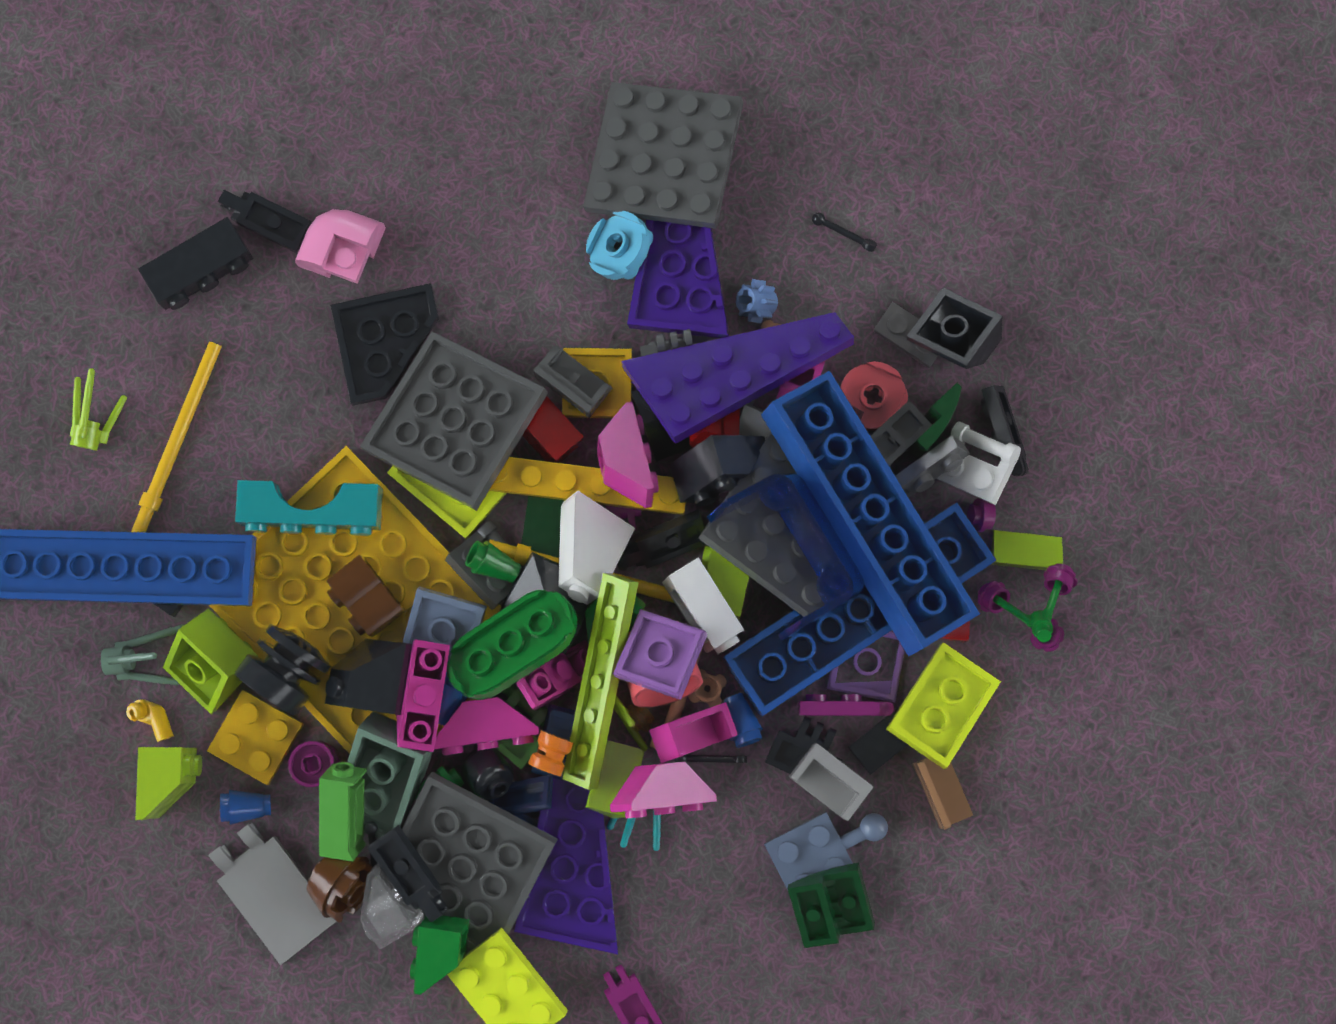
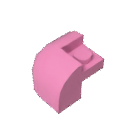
M332 209L317 216L309 226L295 263L298 267L330 278L332 274L358 284L368 257L374 259L386 227L382 222L355 212Z

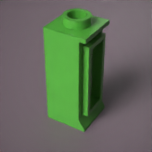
M348 762L333 763L319 778V856L353 862L366 846L363 840L365 779H362V776L367 772V768L354 767L353 764Z

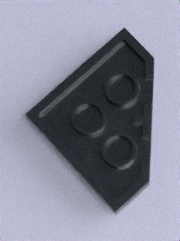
M431 283L330 305L352 406L386 399L439 320Z

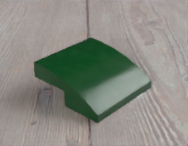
M958 382L925 414V417L932 426L909 449L917 460L931 447L949 423L962 390Z
M528 496L521 544L531 546L532 551L559 558L561 505L565 500Z
M859 862L823 870L788 884L787 889L804 948L839 943L840 935L874 930L875 920Z

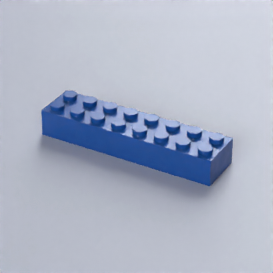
M828 371L772 401L761 414L763 420L908 657L978 616L980 613L832 373Z
M957 502L925 523L961 584L996 561ZM854 570L842 579L816 621L811 623L797 611L793 610L725 655L723 661L759 715L763 717L892 631L858 573Z

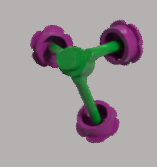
M1055 564L1049 566L1047 571L1044 572V586L1051 592L1046 608L1044 610H1037L1031 615L1025 614L1009 603L1010 592L1006 589L1003 582L993 580L980 588L978 604L981 605V610L999 613L1005 609L1016 616L1028 627H1031L1030 633L1032 636L1030 641L1036 649H1044L1046 652L1056 650L1059 647V643L1064 640V630L1058 626V622L1052 618L1058 596L1069 594L1078 583L1077 578H1075L1076 574L1068 565Z

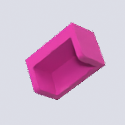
M726 702L649 730L661 763L737 736V730Z

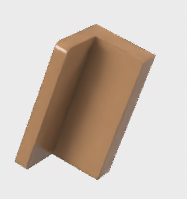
M927 757L912 763L940 829H948L952 824L973 816L951 763L945 769H942Z

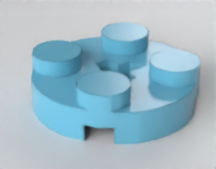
M628 211L613 212L616 216L608 220L602 218L593 227L587 240L586 253L590 255L591 263L589 262L591 268L598 274L611 280L621 278L629 280L637 275L639 267L644 262L649 247L653 242V234L647 229L645 223ZM623 240L621 247L616 250L614 248L615 243H621Z

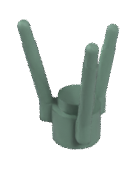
M184 625L170 627L129 641L115 642L114 647L103 648L101 652L103 673L105 675H116L117 680L130 679L159 684L180 685L174 678L130 672V670L135 669L137 661L156 659L157 653L135 654L134 650L129 648L173 635Z

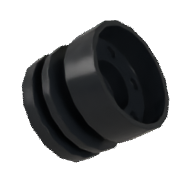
M270 623L265 631L277 643L272 645L266 640L259 638L257 644L267 654L266 658L263 660L248 654L235 671V675L262 697L287 713L296 716L309 699L307 692L299 685L301 681L305 680L315 685H319L321 682L310 671L311 667L313 666L327 674L332 666L324 660L317 648L292 631L278 628Z

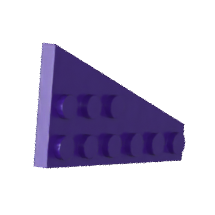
M646 220L645 225L653 234V242L635 278L627 322L629 328L667 333L676 331L677 334H683V330L690 329L691 335L728 337L729 331L712 228Z
M834 312L621 362L628 377L676 444L854 344V336Z
M553 778L551 809L540 811L537 828L558 840L517 918L514 932L618 954L604 814L586 808L590 790L566 780L562 781Z

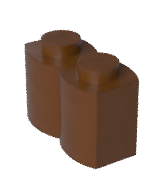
M358 555L326 580L331 587L327 591L329 597L339 608L343 605L347 607L352 614L348 621L360 635L366 632L368 636L374 637L406 612L376 571L361 555Z

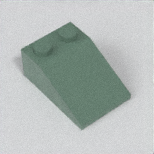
M372 712L358 727L347 762L353 764L354 767L367 768V772L362 776V779H365L364 825L368 821L375 822L378 826L375 837L379 838L397 825L402 829L433 752L397 747V721Z

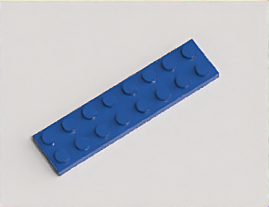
M0 529V600L252 606L257 537L254 535Z

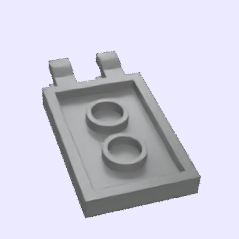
M251 823L237 832L241 840L249 847L237 859L232 856L225 845L219 846L208 856L225 874L217 880L219 885L274 958L282 965L337 921L331 917L325 918L307 892L308 878L278 838L274 836L266 841L254 824Z

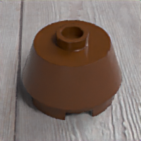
M358 855L353 862L324 857L316 864L307 884V892L325 918L331 917L341 923L344 913L348 911L352 915L355 914L371 893L366 886L370 877H377L378 872L375 867L369 864L368 858Z

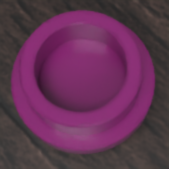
M976 498L967 511V518L977 532L992 529L996 519L995 505L980 498Z

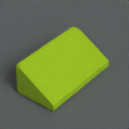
M993 530L991 553L996 561L992 565L1047 570L1049 566L1063 564L1062 537Z
M607 740L598 789L590 790L586 808L611 818H625V812H611L610 804L635 766H641L644 751Z

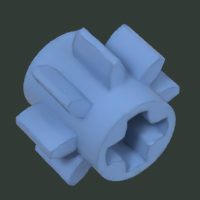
M752 279L751 285L742 284V288L736 296V306L740 311L739 315L748 317V322L762 323L763 317L772 318V314L778 306V298L774 292L775 287L766 286V281Z

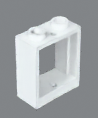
M699 557L669 575L662 582L688 625L705 630L708 634L703 645L706 653L715 649L717 654L740 641L737 634L744 631Z

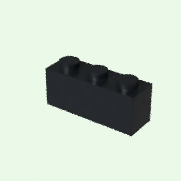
M226 217L138 268L158 304L165 310L169 308L176 310L186 305L190 300L188 297L198 291L204 293L214 289L219 284L218 279L229 273L237 275L248 268V262L254 258L233 223Z

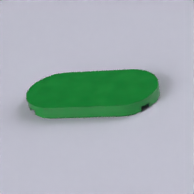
M535 590L522 596L456 641L450 651L452 655L446 669L450 683L461 694L471 699H487L499 694L559 655L570 645L577 630V615L574 607L558 592Z

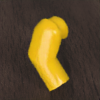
M145 699L136 700L128 705L126 711L128 718L134 722L140 721L151 725L157 742L174 737L166 711L161 705Z

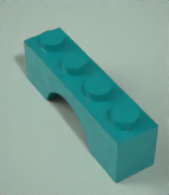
M237 480L235 522L245 526L246 532L265 533L267 532V527H280L281 533L300 534L302 528H315L316 534L334 535L337 529H350L351 535L369 536L372 530H381L383 488L378 484L343 483L335 498L325 506L313 510H301L287 503L279 485L273 481Z

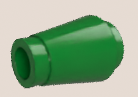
M476 541L469 550L465 565L471 568L474 574L511 583L517 578L521 567L520 563L515 562V560L488 541L484 543Z

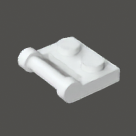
M958 421L952 428L950 436L955 437L963 444L966 442L1001 457V461L998 467L968 455L957 469L951 472H944L936 479L996 505L1020 456L1021 448L1012 443L1003 444L970 430L969 425Z

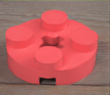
M867 362L853 368L846 374L840 386L850 404L864 412L861 422L867 431H876L908 402L907 389L900 373L892 366L882 362ZM873 388H877L879 390L878 396L882 398V402H875L873 405L867 403L864 391L871 392Z

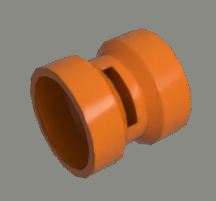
M541 730L537 739L539 744L538 750L531 755L528 764L561 777L565 767L563 759L565 755L571 752L574 743Z

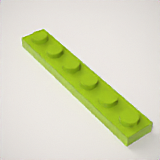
M603 573L570 737V741L574 744L571 752L567 754L562 778L588 790L598 789L619 679L613 675V672L628 639L639 584L637 581L613 573Z

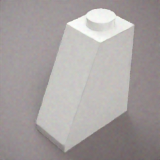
M576 491L561 505L558 587L565 590L571 599L588 605L598 598L603 573L614 572L635 528L580 491Z

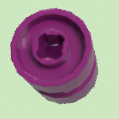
M308 741L298 745L291 752L288 768L292 778L299 785L319 787V778L333 763L341 762V757L331 744L322 741Z

